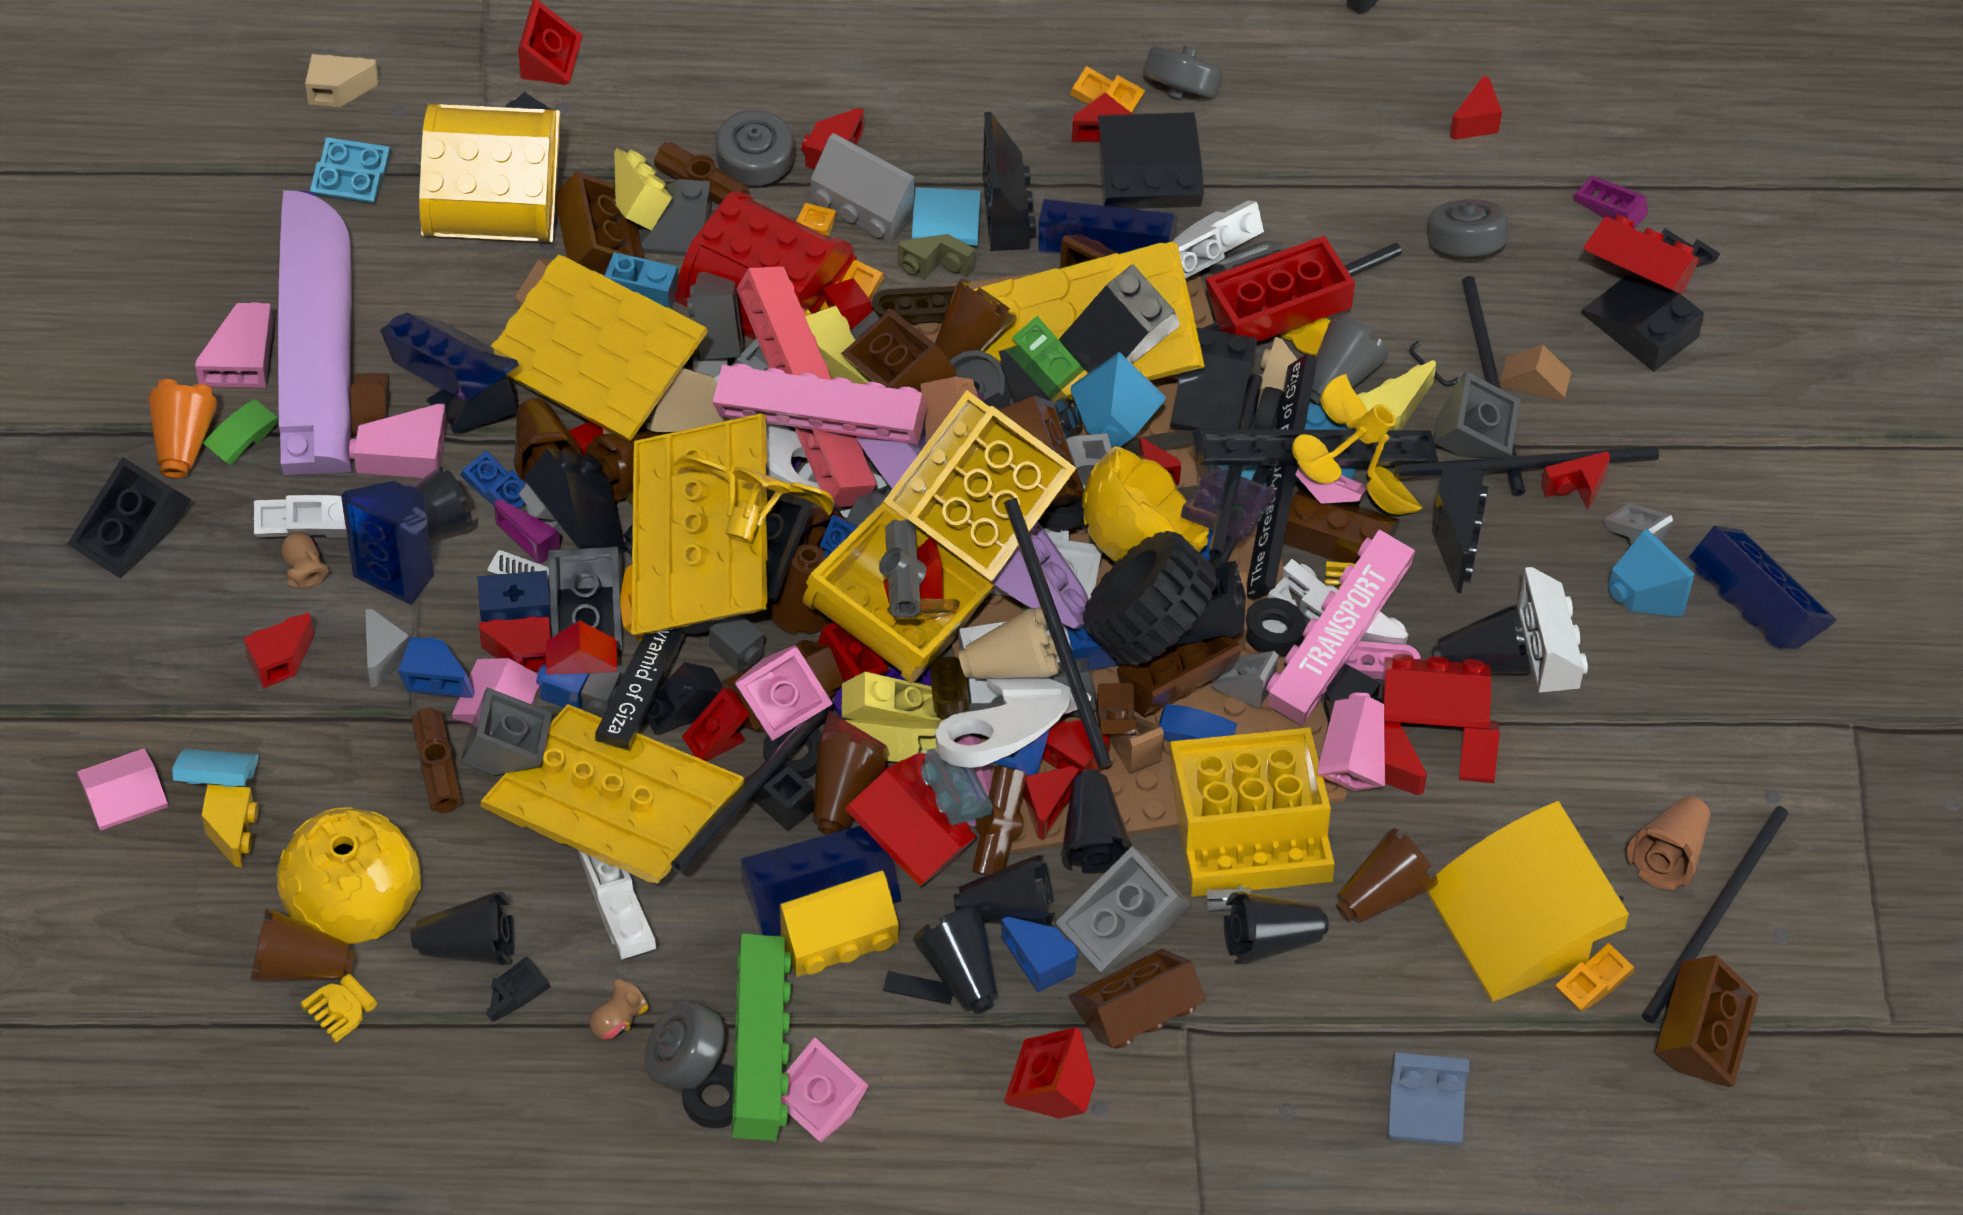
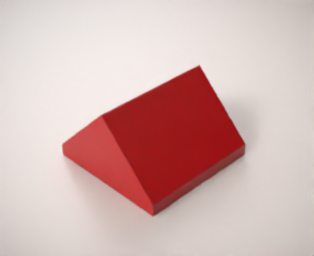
M533 0L518 47L520 77L526 80L566 85L570 82L583 35L539 0Z

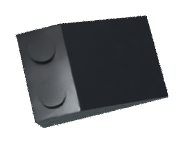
M1131 264L1100 291L1059 338V341L1083 369L1090 373L1118 352L1133 364L1178 328L1180 323L1175 310L1134 264Z
M1628 275L1581 311L1583 316L1653 372L1699 338L1704 312L1682 294Z
M1196 327L1205 367L1180 373L1170 427L1196 431L1197 429H1238L1249 378L1253 372L1257 338Z
M1020 345L998 351L1014 404L1032 396L1054 402L1066 439L1080 433L1079 426H1082V420L1076 406L1072 407L1071 400Z
M547 448L524 477V480L578 549L618 547L622 555L626 550L623 547L624 541L610 481L600 468L601 463L599 460L588 453L578 454L572 453L569 450L561 451Z
M122 457L67 545L118 578H121L174 528L192 499Z
M619 548L549 550L552 637L580 620L617 639V652L623 651V622L620 606L623 580L622 556Z

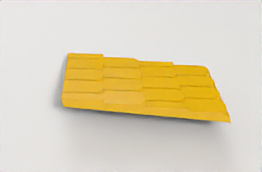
M1174 242L1158 243L1122 254L1115 253L1069 267L1055 268L1019 279H1008L980 287L1010 308L1008 312L1016 314L1013 322L982 352L991 354L1001 361L998 351L1017 345L1012 337L1036 316L1041 319L1059 340L1100 291L1131 264H1134L1175 310L1180 326L1134 362L1133 365L1148 380L1204 368V360L1178 244ZM1085 370L1062 389L1069 399H1074L1070 390L1071 386L1088 374Z
M558 254L547 266L544 275L537 285L529 291L525 302L517 313L509 319L502 334L489 347L482 363L486 367L501 363L509 379L630 442L703 340L708 330L668 307L666 308L596 271H591Z
M760 413L634 441L631 635L653 634L663 630L687 627L702 622L721 620L727 617L766 610L768 600L766 517L763 520L762 526H757L751 543L729 537L725 534L730 520V516L726 515L728 510V481L721 476L701 470L687 468L672 470L675 461L684 455H692L718 463L732 473L735 467H744L755 470L761 475H766V415ZM736 477L735 506L738 507L739 501L748 502L754 483ZM760 486L754 505L759 507L758 514L767 504V488Z
M567 704L550 723L541 765L505 773L481 800L480 807L522 828L527 827L560 844H567L611 867L615 865L649 883L657 884L669 873L672 867L671 862L743 785L744 777L639 733L636 734L629 750L595 741V732L602 718Z

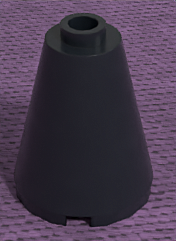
M439 467L374 516L375 523L371 525V528L379 543L384 542L388 547L465 532L472 527L471 511L464 513L462 503L467 501L456 478L449 470L443 472V467Z
M1517 604L1510 605L1438 638L1439 646L1433 647L1434 656L1447 658L1449 662L1463 663L1467 659L1480 660L1484 664L1490 665L1491 673L1493 674L1531 673Z
M1089 769L1080 772L1079 776L1075 777L1072 781L1061 858L1062 864L1069 870H1072V865L1082 867V873H1105L1132 847L1108 777L1101 774L1098 770Z
M1034 855L959 887V894H954L955 911L965 908H974L976 912L979 910L984 923L1001 924L1002 919L1009 916L1046 926L1055 925V912L1049 913L1047 906L1054 902L1048 866L1047 863H1043L1044 855Z
M1242 891L1231 893L1226 902V905H1232L1231 915L1224 916V936L1229 955H1236L1238 958L1234 961L1236 964H1249L1320 942L1324 934L1328 932L1329 922L1327 914L1322 912L1321 908L1317 905Z
M493 892L418 919L416 927H412L410 931L413 949H418L422 956L497 965L511 964L512 961L507 956L514 955L515 931L513 916H506L503 905H510L508 898L504 892Z
M974 908L960 909L939 917L941 924L932 930L929 924L922 927L913 938L916 948L965 1011H973L974 1014H980L991 1009L994 1006L993 1001L998 997L983 917L980 911L977 910L976 912Z

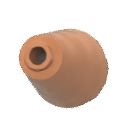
M1685 796L1632 837L1627 847L1628 860L1630 864L1634 861L1640 870L1638 875L1644 881L1654 887L1665 890H1675L1677 886L1683 884L1686 886L1690 883L1697 869L1711 817L1708 806L1696 797Z

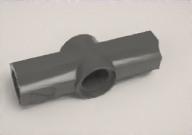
M907 519L903 521L893 520L885 526L886 553L879 563V571L888 578L890 613L897 618H912L920 612L919 585L926 575V565L917 559L915 525Z

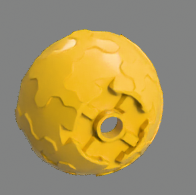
M1117 446L1107 451L1099 461L1097 460L1088 476L1083 492L1084 524H1089L1087 528L1088 533L1096 543V546L1113 561L1116 562L1119 558H1123L1133 546H1138L1142 540L1147 537H1153L1158 532L1171 531L1181 534L1198 552L1207 545L1209 526L1200 521L1196 516L1195 511L1176 488L1171 474L1156 461L1141 459L1134 453Z
M352 807L333 808L308 819L294 832V836L289 844L282 851L277 867V890L281 903L291 918L349 944L361 943L371 939L376 940L392 931L408 913L418 892L421 890L420 865L416 852L411 847L409 841L388 818L374 811ZM340 844H349L354 847L348 854L340 855L334 852V849Z

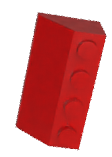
M1325 235L1209 276L1205 280L1221 332L1257 338V342L1352 308L1355 281Z

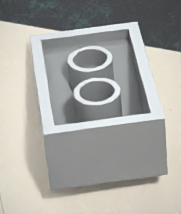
M1132 846L1055 923L1100 973L1104 974L1166 931L1192 904L1145 854Z

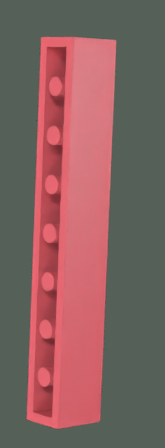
M748 268L736 290L769 368L780 369L786 374L793 375L811 373L821 379L832 380L828 372L827 363L821 356L816 337L810 330L805 318L804 309L799 304L794 292L793 283L789 280L785 268ZM794 427L817 484L821 490L826 491L834 498V507L853 506L857 497L874 490L876 487L874 474L870 471L863 454V448L858 443L855 435Z

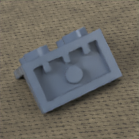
M1395 1052L1391 1072L1388 1138L1402 1141L1462 1145L1465 1088L1469 1074V1059Z

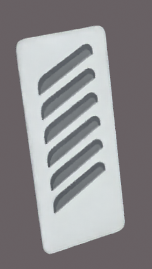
M501 550L497 551L488 567V571L495 574L547 570L549 581V567Z

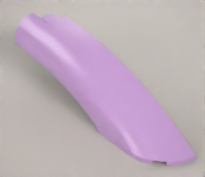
M283 190L279 260L278 391L283 475L352 472V459L349 458L351 440L350 351L352 308L350 238L342 218L329 204L316 196L292 190Z
M924 424L919 444L862 436L856 437L870 460L892 489L927 444ZM1037 521L1029 533L1061 623L1073 629H1080L1084 627L1083 612L1086 611L1085 605L1089 598L1069 564ZM1018 547L992 583L1030 608L1041 607L1020 547Z

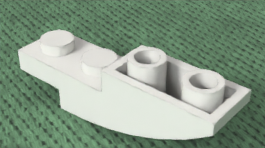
M1248 200L1226 212L1216 211L1187 228L1172 241L1178 244L1185 279L1224 259V252L1264 232L1257 201Z
M288 495L286 499L255 500L254 535L256 537H282L302 532L308 535H325L327 539L375 537L371 525L375 523L374 516L393 501L332 495Z
M1293 559L1283 568L1281 580L1284 577L1287 578L1290 583L1289 589L1302 598L1299 608L1309 620L1312 618L1318 620L1324 612L1321 606L1330 591L1336 593L1338 589L1332 585L1326 586L1317 579L1315 572L1305 564L1299 565ZM1379 612L1360 641L1406 645L1409 634L1400 621L1392 617L1389 619L1382 612Z
M578 850L603 923L621 959L656 949L655 938L634 893L629 873L615 865L611 867Z

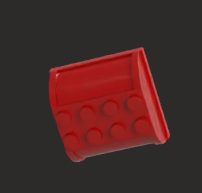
M733 191L726 196L692 240L680 270L677 291L674 294L675 302L688 308L687 300L688 297H691V285L696 283L698 272H707L735 281L737 288L748 268L784 267L789 280L793 283L794 292L800 306L814 314L821 311L820 308L825 302L822 288L833 285L836 282H841L854 259L857 260V256L854 255L853 247L849 242L838 237L831 238L755 202L750 195L742 191ZM737 292L742 334L755 340L756 335Z

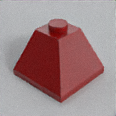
M1074 1027L1024 1039L1004 1102L1009 1106L1058 1119L1086 1113L1095 1079L1081 1030Z

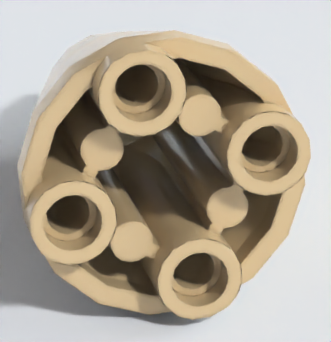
M1041 607L1022 612L967 644L966 649L959 650V660L965 677L974 676L975 679L1046 678L1059 674L1060 671L1056 659L1058 654L1052 637H1048L1045 628L1048 626Z

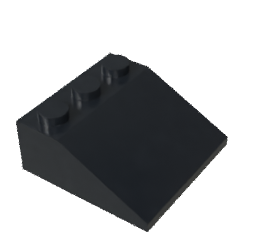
M984 112L982 178L990 251L1027 250L1030 247V236H1036L1035 216H1029L1028 212L1033 210L1032 191H1026V185H1030L1029 166H1023L1022 152L992 112Z
M1195 112L1098 116L1103 210L1201 207L1204 188Z
M767 490V503L775 493L774 491ZM782 494L766 515L768 600H777L814 504L809 500Z

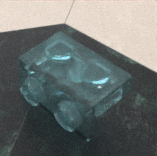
M935 748L927 750L925 762L921 766L922 777L927 785H931L936 794L938 809L941 813L946 814L950 824L955 825L990 815L993 805L974 769L953 766L941 759Z

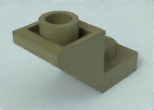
M949 234L902 240L898 244V266L902 267L907 273L915 274L924 280L928 278L940 263L948 270L958 272L965 277H968L975 269V248Z

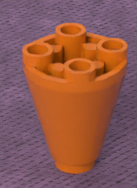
M161 379L158 381L157 387L149 392L148 403L157 463L163 476L174 479L185 478L188 475V471L192 468L217 408L216 398L212 395V387L205 384H195L192 387L178 385V382L174 380Z

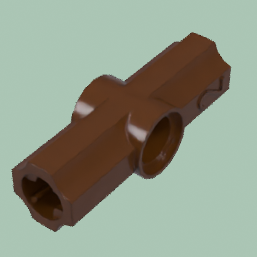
M665 141L659 147L654 158L655 167L676 179L710 182L711 199L719 204L733 191H742L749 194V187L717 169L714 160L707 155L695 156L678 145Z
M432 707L421 709L417 714L411 716L430 809L431 811H438L440 814L452 812L457 806L461 805V798L442 712L434 710Z
M995 766L987 803L980 807L975 820L976 830L980 833L972 868L974 873L986 876L1006 867L1011 842L1019 837L1023 828V816L1018 811L1026 773L1023 771Z

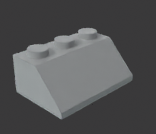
M833 133L829 137L811 177V200L818 206L836 210V214L840 215L845 221L864 228L874 237L882 238L892 243L913 220L914 176Z

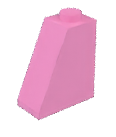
M237 303L196 360L195 368L198 384H205L210 387H267L274 328L271 303Z
M435 404L359 425L356 439H351L349 445V458L355 460L356 473L424 478L433 470L439 468L447 428L445 404Z
M1352 693L1349 695V699L1335 701L1318 765L1319 776L1352 791L1385 786L1383 703L1370 698V695L1367 693Z

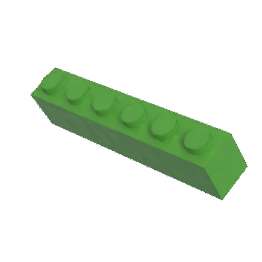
M741 933L737 954L732 1138L776 1141L779 1127H786L788 1105L781 1104V1095H787L788 1073H782V1065H787L789 1043L783 1042V1034H788L790 1012H783V1004H788L790 998V982H784V974H789L791 952H785V937Z

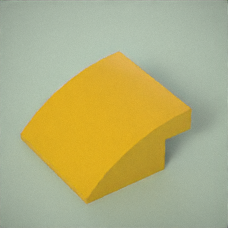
M966 390L883 503L912 522L917 528L935 539L936 542L992 582L1019 547L1004 502L1017 498L1030 532L1077 468L992 405L989 407Z
M1310 727L1170 742L1178 825L1191 897L1205 896L1209 888H1239V884H1243V888H1250V891L1333 882L1335 863L1328 839L1331 807L1323 777L1318 775L1319 760Z
M1559 801L1515 820L1465 851L1436 874L1438 885L1426 892L1491 1002L1569 972L1581 961L1586 964L1589 961L1593 942L1625 929L1629 916L1623 903Z

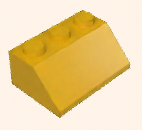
M883 870L780 904L781 937H785V952H791V966L796 977L804 974H816L825 967L840 962L849 963L861 955L872 951H884L893 944L898 943L899 924Z

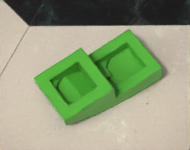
M1038 316L1012 337L1015 343L1027 352L1061 390L1084 371L1078 361Z
M253 399L221 423L203 444L229 466H232L252 441L257 445L261 443L279 422V418L259 401Z

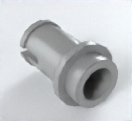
M1239 884V888L1207 889V899H1222V901H1208V912L1231 910L1232 905H1226L1230 894L1241 891L1250 893V888H1243V884Z

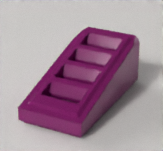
M1592 175L1573 195L1574 201L1603 218L1607 216L1615 219L1616 215L1619 214L1634 221L1635 223L1632 227L1634 229L1648 213L1645 195ZM1596 190L1600 191L1595 197L1592 196Z
M501 499L494 502L496 524L537 563L541 564L549 559V550H560L559 532L555 528Z

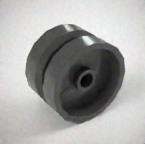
M974 350L965 351L950 360V363L957 371L953 377L974 379V386L984 397V400L999 392L1011 404H1014L1002 362L991 354Z

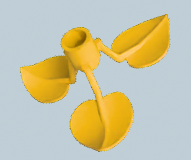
M1347 374L1333 379L1321 393V405L1334 422L1339 424L1346 423L1348 428H1354L1356 432L1330 453L1326 446L1316 437L1308 434L1298 436L1293 441L1292 452L1300 468L1312 480L1322 484H1331L1342 474L1340 466L1333 458L1338 456L1358 438L1366 444L1378 442L1367 471V475L1371 478L1366 485L1370 496L1381 509L1391 514L1402 515L1419 512L1423 507L1402 482L1386 468L1376 467L1384 444L1389 440V436L1386 433L1396 423L1394 414L1389 408L1381 404H1376L1370 411H1367L1361 399L1352 389Z
M692 455L682 456L674 462L672 470L677 468L701 470L721 476L728 481V510L726 515L730 516V520L725 534L743 542H752L757 526H762L764 518L782 493H790L809 500L821 507L828 516L832 513L834 507V498L826 491L801 483L783 482L772 476L761 475L759 472L749 468L735 467L732 473L718 463ZM736 477L754 483L748 502L739 501L738 507L735 506ZM760 486L776 491L760 514H758L759 507L754 505Z

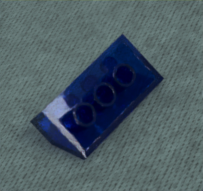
M1044 199L1038 221V250L1061 253V242L1065 235H1083L1091 240L1102 243L1105 247L1119 254L1158 243H1168L1174 240L1178 215Z
M406 312L394 317L388 325L380 329L394 363L464 401H468L519 366L516 359L443 321Z
M396 481L344 491L341 495L353 577L412 605L434 577L424 495L416 488L404 486Z
M1714 525L1689 556L1697 564L1695 567L1696 571L1705 579L1715 581L1721 587L1718 590L1719 593L1729 602H1736L1744 609L1742 612L1743 616L1752 624L1760 625L1768 632L1766 638L1780 649L1800 648L1833 625L1837 620L1741 529Z
M862 826L741 858L742 883L761 935H781L780 904L882 870L886 876L893 904L901 902V894L892 857Z

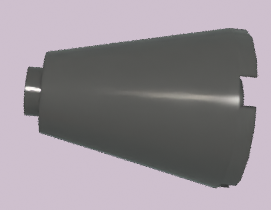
M1339 316L1337 320L1334 317L1329 322L1315 356L1317 364L1310 404L1322 407L1320 397L1323 389L1338 376L1347 374L1353 389L1387 358L1388 350L1384 342L1380 338L1375 342L1368 335L1371 330L1367 326L1346 316Z

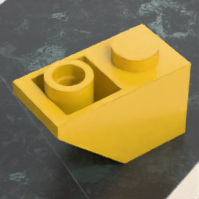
M208 784L201 814L205 834L235 867L242 868L245 854H250L252 850L253 836L249 831L251 823H257L258 802H253L251 788Z

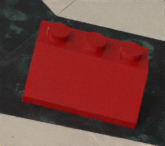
M1619 214L1616 215L1615 219L1607 216L1604 217L1586 242L1583 250L1673 291L1684 294L1700 258L1692 255L1694 248L1679 241H1676L1674 246L1662 242L1665 235L1647 227L1644 233L1632 228L1635 223L1634 221Z
M1395 654L1393 657H1385L1381 690V703L1384 704V721L1489 729L1492 680L1490 665L1476 659H1467L1463 663L1449 662L1447 658L1439 656L1429 657L1428 660L1414 659L1413 656L1408 654Z
M903 760L885 770L845 808L919 886L950 866L977 837L969 829L968 824L958 817L944 803L943 798L924 783L917 771Z

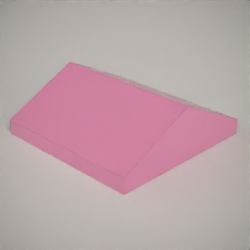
M1300 467L1295 474L1320 503L1360 501L1367 492L1366 484L1342 474L1331 484H1322L1312 480Z
M796 645L763 658L735 681V684L772 741L833 704Z
M509 658L477 659L468 678L474 690L473 698L460 697L452 713V718L472 724L487 687L533 705L540 690L539 684L536 683L538 674Z
M145 748L77 771L78 778L100 831L168 807L155 767Z
M814 1037L785 1072L788 1073V1089L786 1096L781 1095V1104H787V1113L818 1141L822 1142L852 1116L869 1084L820 1040Z

